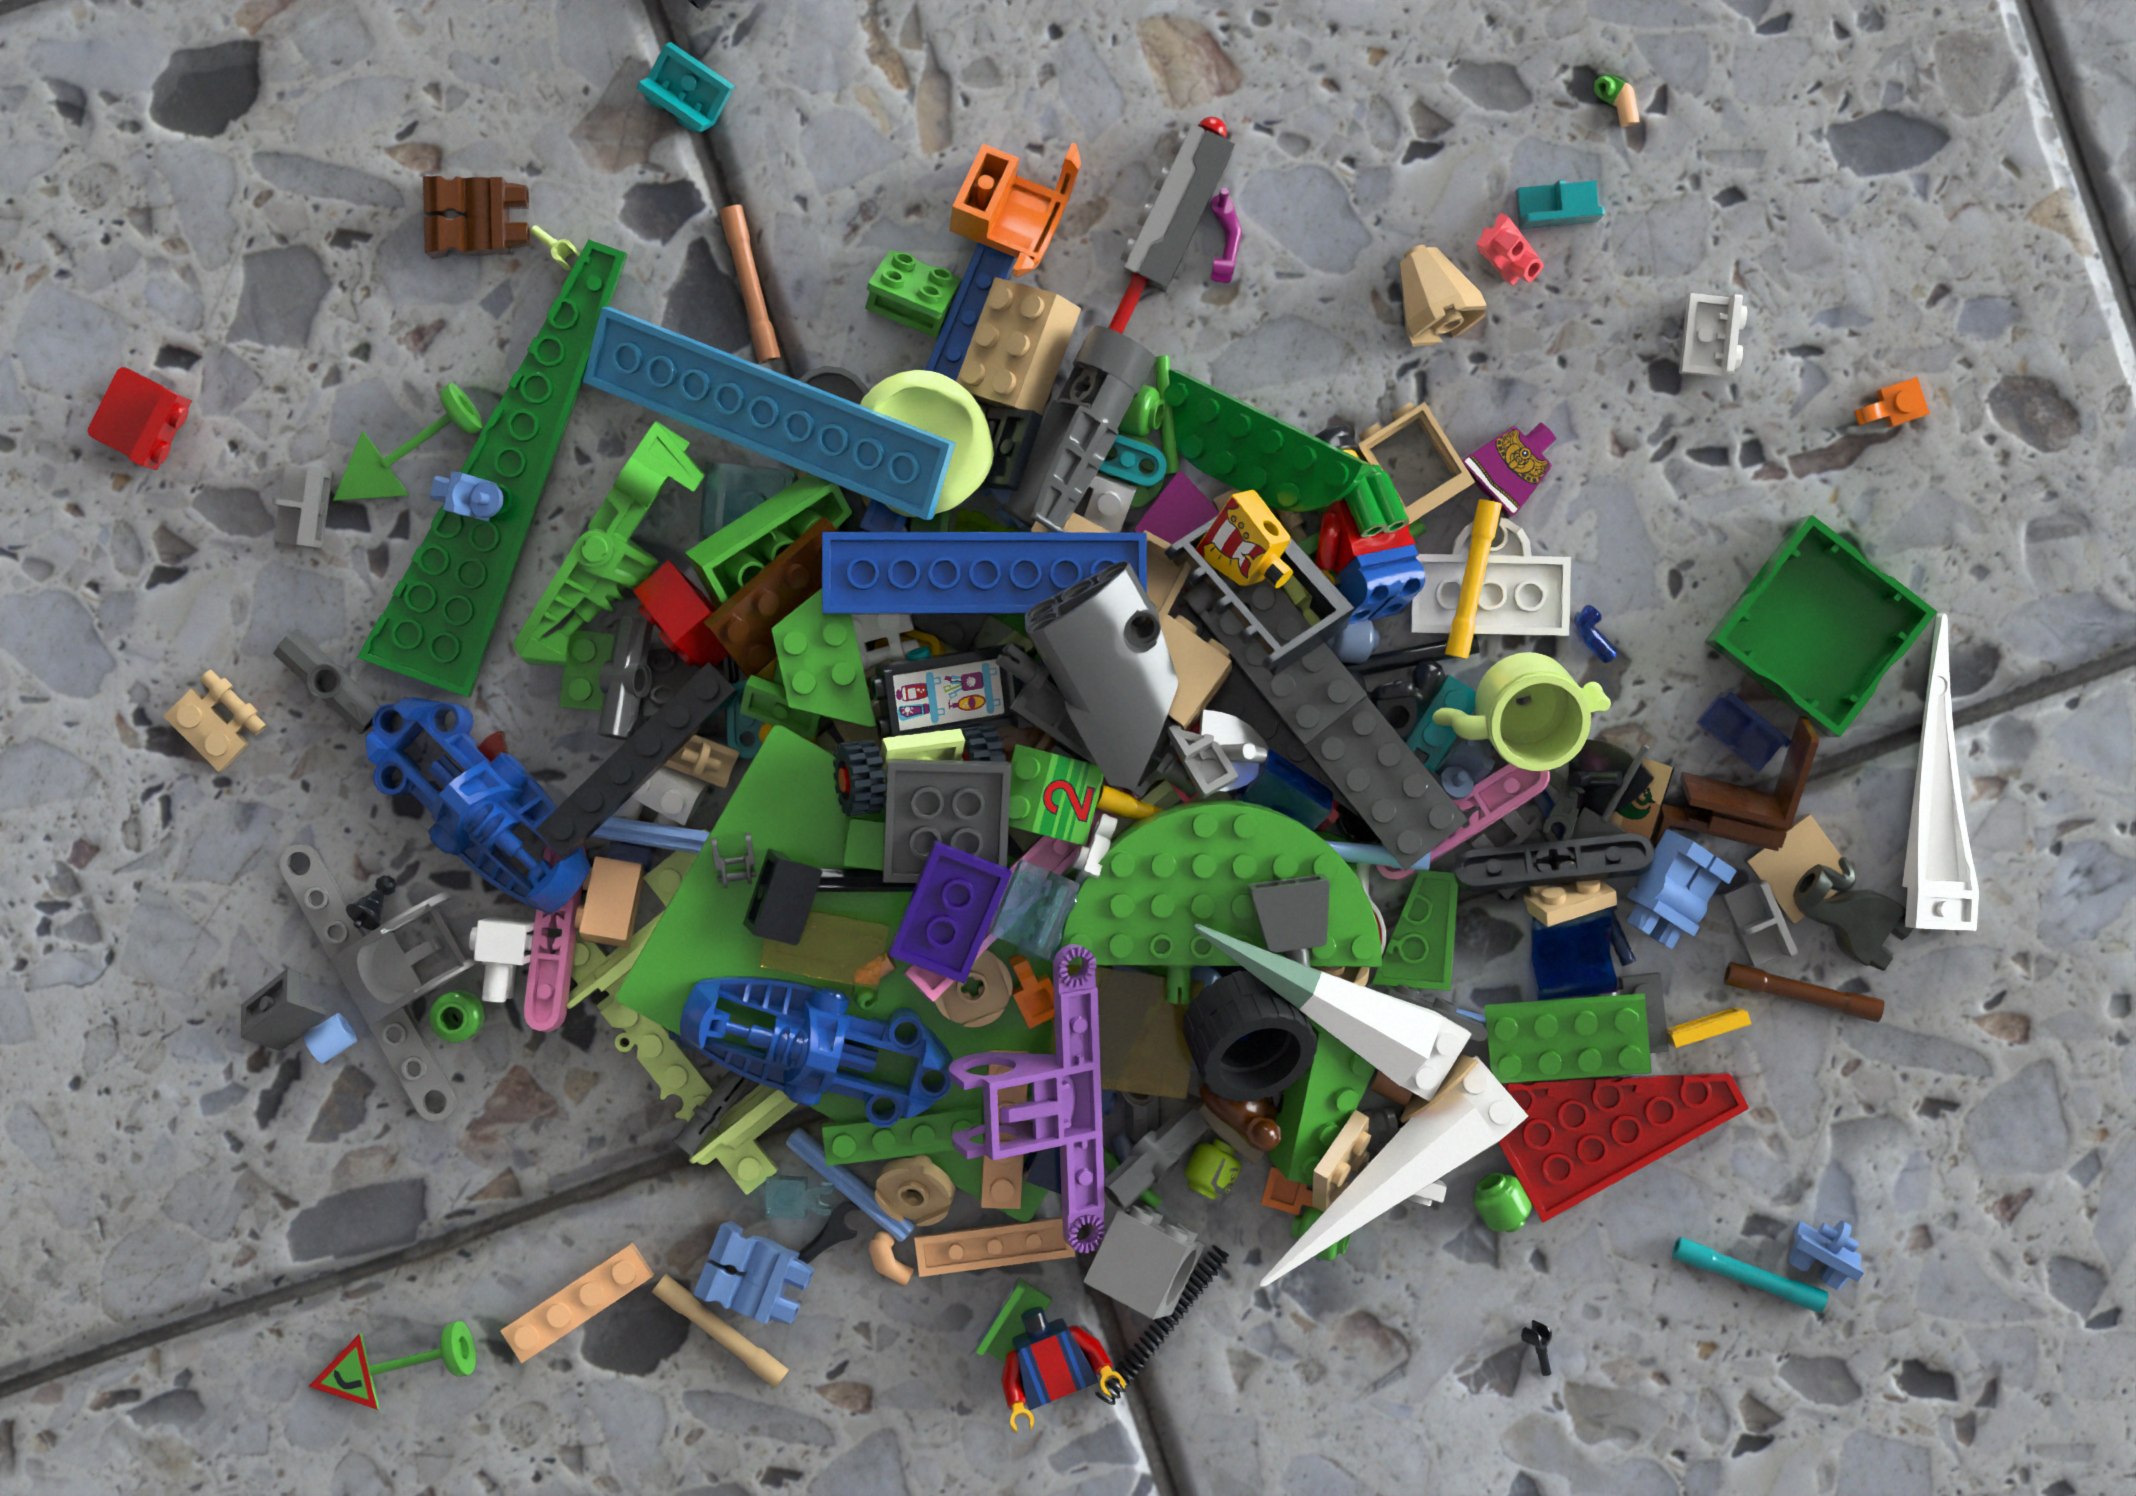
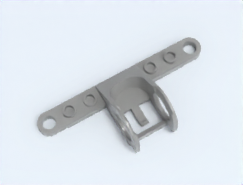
M308 844L289 846L280 856V871L414 1107L425 1120L437 1122L447 1118L453 1113L457 1105L455 1090L444 1075L442 1067L412 1017L407 1005L482 963V961H474V957L468 958L439 905L453 898L451 893L447 891L433 896L366 935L362 927L360 929L356 928L353 925L354 921L347 915L346 906L349 904L332 874L326 868L319 852ZM298 852L306 854L310 860V868L303 875L294 873L290 865L291 858ZM431 912L460 964L423 985L412 965L440 950L442 947L439 941L434 936L405 953L394 932ZM436 1090L445 1096L446 1106L443 1111L433 1112V1110H429V1107L426 1106V1096L430 1091Z

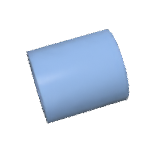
M336 1013L304 1034L303 1037L311 1054L322 1064L357 1042V1036L352 1026L340 1013Z

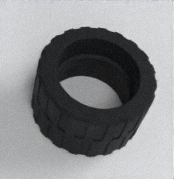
M1249 971L1234 972L1206 986L1197 997L1193 998L1183 1017V1034L1203 1083H1205L1211 1093H1215L1217 1097L1222 1099L1250 1102L1276 1095V1093L1292 1086V1083L1299 1080L1305 1074L1306 1069L1311 1066L1317 1051V1037L1307 1015ZM1264 1029L1252 1038L1234 1043L1248 1033Z

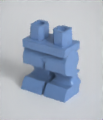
M732 1220L721 1224L708 1256L711 1260L705 1263L693 1295L707 1302L717 1301L721 1303L723 1308H731L763 1324L771 1320L789 1325L793 1323L801 1303L783 1296L786 1287L790 1284L801 1290L807 1289L815 1269L799 1260L800 1253L790 1248L787 1249L766 1237L754 1235L748 1238L741 1235L744 1228ZM729 1265H731L740 1272L733 1274L727 1272Z

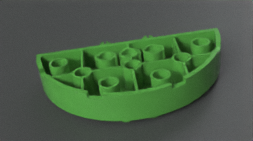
M1199 800L1178 804L1147 818L1144 817L1121 831L1111 840L1107 853L1098 863L1102 865L1099 877L1096 879L1088 876L1076 886L1066 906L1058 939V951L1069 944L1081 945L1093 954L1096 959L1095 964L1163 965L1167 967V995L1165 1002L1178 1004L1179 988L1181 1004L1191 1003V968L1195 966H1241L1200 935L1193 925L1200 924L1268 951L1261 936L1247 890V884L1324 874L1329 879L1330 884L1327 943L1324 946L1308 948L1310 966L1382 967L1381 941L1372 905L1363 886L1343 858L1320 836L1299 821L1265 806L1236 800ZM1284 952L1274 953L1279 956L1285 957ZM1075 955V958L1071 957L1072 960H1068V965H1082L1081 956Z

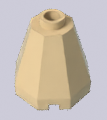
M1418 245L1405 252V259L1400 262L1399 268L1405 330L1412 347L1433 346L1443 342L1439 334L1451 331L1453 338L1464 333L1485 317L1486 313L1484 310H1486L1487 305L1481 292L1437 247Z

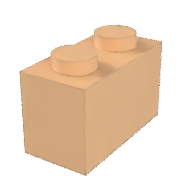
M595 856L593 868H590V873L583 882V890H587L585 905H578L575 916V928H579V934L583 941L630 948L644 883L645 871L642 864Z

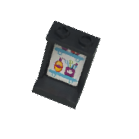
M1013 643L1015 647L1025 653L1024 647ZM1007 644L875 665L876 676L871 677V689L874 700L880 703L881 716L876 717L879 739L883 740V738L985 725L994 726L995 728L1014 726L1018 729L1034 727L1033 724L1009 709L1024 687V682L995 663L999 654L1005 655L1015 662L1013 658L1002 652V649Z

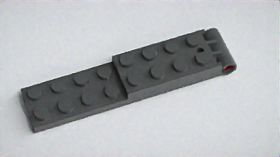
M1214 570L1245 606L1250 607V612L1281 647L1312 627L1281 588H1275L1266 578L1262 582L1241 586L1219 570ZM1204 580L1182 596L1217 641L1230 651V657L1404 871L1408 870L1469 821L1370 701L1367 693L1326 643H1323L1273 676L1262 665L1263 660L1269 655L1254 638L1247 644H1243L1238 638L1240 633L1246 628L1234 614L1227 610L1223 614L1218 615L1213 610V606L1220 599Z

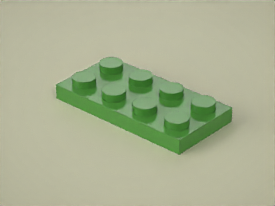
M1645 993L1485 1005L1491 1073L1500 1083L1652 1073Z

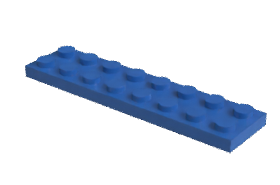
M822 532V614L1025 615L1038 603L1122 561L1130 563L1147 593V533Z

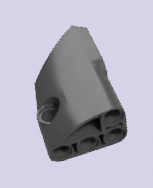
M1122 561L1033 606L1025 614V630L1064 696L1067 712L1108 784L1135 789L1162 731L1179 681L1160 624L1157 607L1150 601L1130 563ZM1139 616H1147L1151 619L1150 624L1142 628L1133 626L1131 623Z

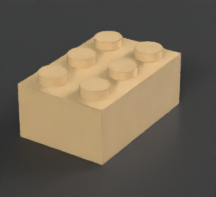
M995 277L956 382L979 402L998 408L1034 410L1042 415L1081 308L1056 293Z

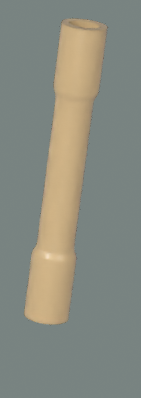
M665 1274L652 1290L655 1296L677 1313L683 1314L741 1359L751 1371L773 1388L778 1386L789 1371L787 1367L764 1349L755 1346L696 1300L691 1292L668 1274Z

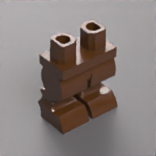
M423 176L424 213L428 216L424 217L425 253L432 259L447 257L448 250H456L459 254L468 256L510 254V248L530 245L529 224L527 222H509V209H529V189L526 185L507 183L503 177L462 178L456 176L453 179H445L442 176ZM447 211H455L457 214L465 216L445 218L447 217Z

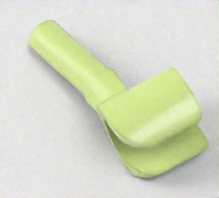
M533 226L530 233L548 246L551 250V256L564 270H571L572 268L565 262L566 257L570 254H576L579 257L581 253L569 240L561 239L558 241L538 226Z

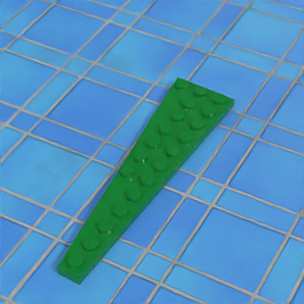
M588 239L564 282L559 297L555 299L548 311L547 319L537 337L533 338L527 349L526 357L518 371H515L506 393L499 405H496L460 470L461 473L497 483L503 494L501 510L496 515L490 517L488 522L443 510L444 504L439 508L431 522L429 532L421 546H418L411 558L412 562L395 587L389 604L384 613L380 614L357 658L471 698L580 392L602 307H610L628 256L626 252Z

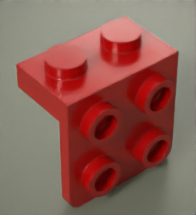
M121 367L116 371L88 427V435L129 456V460L143 467L158 470L160 464L166 460L170 452L171 442L177 430L182 427L187 419L188 408L192 400L129 368Z

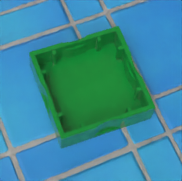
M1808 515L1798 520L1704 642L1797 714L1808 717L1810 723L1827 737H1841L1873 696L1885 672L1898 659L1904 656L1937 611L1895 578L1880 572L1870 565L1855 547L1815 516Z

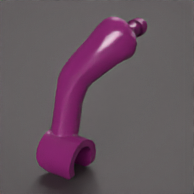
M1222 188L1219 195L1213 197L1210 202L1212 212L1225 232V247L1222 259L1214 258L1211 280L1222 283H1230L1233 278L1236 257L1242 238V229L1232 199L1228 197L1229 191L1226 188Z

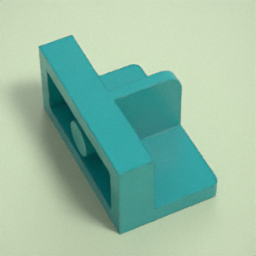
M1561 179L1551 185L1520 187L1516 190L1519 230L1598 222L1605 215L1604 206L1599 207L1596 180L1566 183L1565 179Z

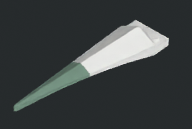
M1200 924L1193 925L1200 935L1399 1086L1410 1090L1428 1101L1433 1098L1472 1035L1467 1029L1435 1011L1319 971Z

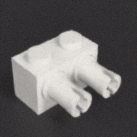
M663 765L612 817H626V819L638 820L645 805L658 812L653 823L678 827L680 823L684 826L699 808L710 783Z
M491 916L479 920L477 927H472L469 941L470 950L475 951L474 961H482V964L485 965L483 1001L506 1002V999L514 997L517 965H524L530 962L535 920Z

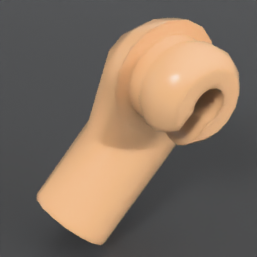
M885 1231L876 1233L874 1240L869 1242L868 1247L875 1270L889 1279L906 1286L914 1269L894 1258L891 1248L895 1243V1239L890 1233Z

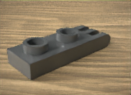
M1401 983L1398 984L1397 989L1387 985L1384 994L1439 1013L1467 1029L1472 1034L1470 1036L1472 1040L1478 1042L1486 1040L1488 1032L1484 1024L1479 1020L1456 1012L1457 1005L1437 997L1434 1003L1419 998L1421 993L1419 990Z

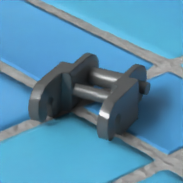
M751 832L745 833L748 852L743 857L724 859V857L719 856L717 838H711L715 870H721L722 876H717L718 882H723L724 888L728 887V882L746 879L749 885H751L752 877H756V871H751L750 865H755ZM745 862L746 871L726 874L725 865Z

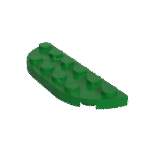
M1173 369L1169 371L1170 385L1166 388L1164 396L1167 404L1172 406L1176 447L1181 454L1198 470L1241 492L1255 490L1265 504L1273 508L1289 512H1312L1336 501H1341L1360 483L1370 463L1188 374Z

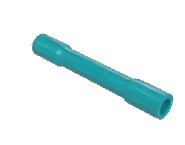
M1678 1237L1674 1244L1672 1259L1782 1297L1787 1302L1819 1314L1826 1307L1828 1292L1768 1272L1720 1254L1710 1247L1683 1237Z

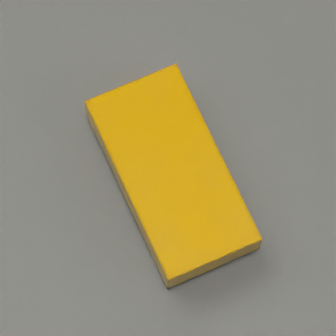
M1736 1006L1667 1028L1668 1044L1678 1048L1751 1025L1748 1011Z

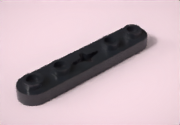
M1629 833L1466 851L1457 858L1454 877L1456 883L1468 892H1485L1637 876L1644 874L1650 869L1653 863L1654 848L1645 836ZM1551 855L1556 856L1557 861L1562 862L1559 864V870H1551L1549 864L1543 863H1547L1548 857Z

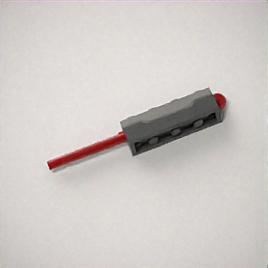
M1213 116L1206 117L1200 121L1198 126L1192 123L1187 134L1180 131L1171 150V153L1177 155L1171 169L1163 167L1154 186V189L1160 191L1154 205L1146 203L1137 222L1138 225L1143 226L1137 241L1130 238L1121 255L1120 260L1126 262L1124 273L1131 276V281L1108 326L1109 329L1123 334L1146 284L1165 293L1167 292L1234 150L1235 143L1225 139L1227 128L1221 119Z

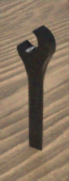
M853 1202L838 1204L833 1209L828 1222L819 1234L799 1251L798 1259L809 1264L829 1247L841 1241L854 1239L858 1232L848 1228L844 1218L849 1211H859L860 1208Z

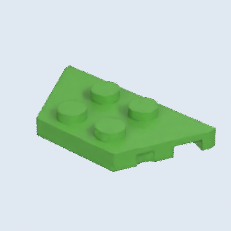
M821 588L771 628L789 709L813 713L837 721L850 722L870 729L876 728L852 616L823 615Z

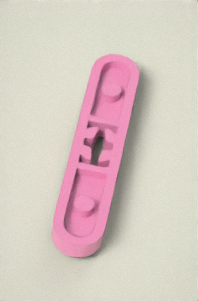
M1509 763L1473 786L1472 792L1466 798L1452 800L1464 812L1473 810L1477 806H1480L1481 810L1474 812L1468 818L1470 825L1467 828L1461 826L1431 850L1430 863L1540 794L1550 781V771H1529ZM1376 865L1378 871L1384 877L1391 880H1403L1419 871L1411 869L1404 871V869L1393 868L1387 865Z
M582 844L581 846H582L583 851H584V853H585V855H586V850H585V848H584V845ZM546 845L543 859L555 866L563 858L549 845ZM583 884L565 905L551 915L536 909L524 1003V1018L532 1029L551 1032L558 1029L563 1024L567 1014L566 1004H568L577 934L575 916L578 905L581 902ZM557 927L562 930L561 937H556L555 939L548 937L549 929Z

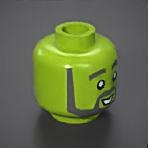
M1215 1138L1212 1145L1206 1142L1198 1143L1184 1168V1175L1189 1179L1187 1186L1213 1200L1216 1199L1217 1195H1228L1242 1170V1163L1233 1156L1236 1149Z

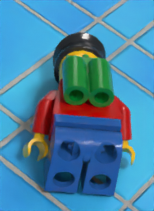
M1336 424L1314 436L1357 458L1359 456L1360 448L1354 441L1355 429L1351 425ZM1375 464L1368 467L1355 489L1341 501L1330 504V507L1321 516L1315 565L1354 607L1348 625L1364 622L1367 618L1368 620H1375L1397 615L1423 589L1425 584L1423 566L1416 559L1419 555L1415 547L1416 543L1409 533V518L1389 474L1382 471L1381 467ZM1329 570H1334L1342 583L1335 584V579L1329 574Z

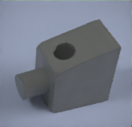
M1324 874L1247 884V890L1266 949L1272 953L1284 952L1285 958L1310 967L1308 948L1324 946L1327 943L1329 879Z

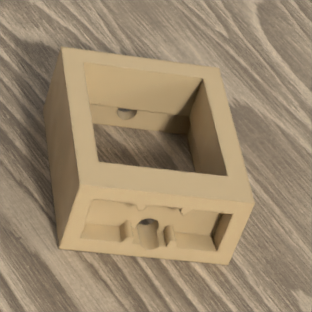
M1410 402L1392 414L1395 421L1382 429L1379 423H1376L1358 435L1362 441L1357 444L1360 448L1359 457L1361 460L1370 463L1369 466L1373 464L1380 466L1370 449L1418 420L1452 474V479L1406 507L1399 496L1409 518V524L1475 483L1425 402L1416 408Z

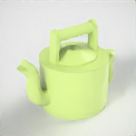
M1518 653L1498 661L1483 676L1476 691L1475 716L1467 715L1465 712L1454 708H1441L1434 713L1432 720L1436 725L1452 727L1453 731L1463 739H1489L1499 755L1508 763L1518 768L1529 771H1547L1566 764L1579 753L1590 732L1591 712H1605L1610 708L1611 702L1603 692L1602 687L1596 682H1589L1583 688H1580L1569 673L1554 659L1538 653ZM1530 696L1527 704L1519 705L1516 703V699Z

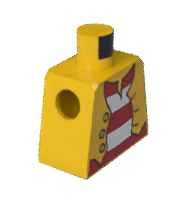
M1255 490L1231 495L1195 549L1208 564L1241 586L1262 582L1266 578L1275 588H1279L1293 574V570L1280 559L1290 543V535Z

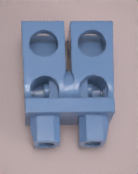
M1666 829L1654 850L1653 863L1650 869L1641 874L1637 883V889L1632 887L1627 895V898L1637 904L1626 922L1673 950L1683 931L1693 937L1696 935L1700 928L1696 923L1700 922L1705 916L1708 901L1722 880L1729 884L1737 870L1694 841Z

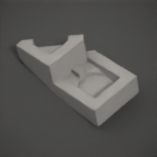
M1172 725L1168 728L1167 733L1202 799L1238 779L1239 775L1218 742L1214 741L1215 736L1206 733L1203 736L1181 730V727L1177 725Z

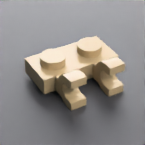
M1556 862L1557 870H1559V864L1562 862ZM1602 880L1558 884V887L1549 888L1548 885L1529 887L1531 892L1523 894L1524 902L1527 903V912L1547 927L1617 905L1616 890Z

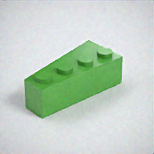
M1308 1017L1317 1037V1051L1311 1066L1306 1069L1305 1074L1299 1080L1292 1083V1086L1282 1090V1093L1285 1095L1282 1110L1277 1112L1275 1121L1281 1128V1141L1274 1150L1269 1151L1268 1158L1287 1180L1313 1186L1314 1169L1357 1109L1376 1067Z

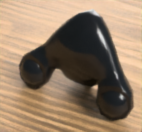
M1433 660L1419 662L1412 672V683L1396 680L1393 683L1378 685L1370 692L1367 691L1364 677L1356 669H1347L1367 693L1370 701L1404 742L1412 735L1429 704L1442 689L1445 679L1442 665Z

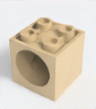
M1166 613L1160 624L1179 681L1167 718L1183 730L1189 731L1201 715V710L1207 707L1233 672L1232 660H1230L1229 656L1230 651L1212 638L1207 643L1198 637L1199 634L1196 632L1198 628L1186 618L1178 615L1176 619H1173Z

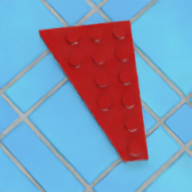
M1728 1072L1501 1083L1528 1117L1501 1139L1498 1145L1528 1195L1538 1217L1544 1223L1750 1108L1733 1077Z

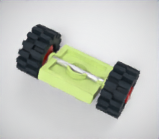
M985 725L883 738L881 751L878 746H875L873 740L840 743L834 751L836 759H833V766L835 768L833 776L837 783L835 790L836 793H839V805H842V811L848 817L880 813L886 803L887 759L1006 762L1005 754L1002 755L1004 747L1002 741H999L1000 735L998 731H995L994 726Z

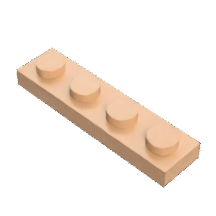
M988 1050V1052L1028 1053V1051ZM991 1064L987 1067V1075L1003 1074L1013 1070V1068ZM1028 1084L997 1090L999 1123H1004L1001 1122L1000 1108L1002 1106L1008 1107L1027 1102ZM999 1132L1000 1144L1016 1138L1014 1135ZM1024 1154L998 1160H991L986 1155L982 1157L981 1208L1021 1209Z
M1062 1216L1030 1220L1027 1223L1014 1222L915 1235L914 1237L919 1277L1075 1257V1250L1066 1243L1063 1237Z
M632 1242L502 1328L500 1332L520 1362L523 1363L652 1278L654 1273Z

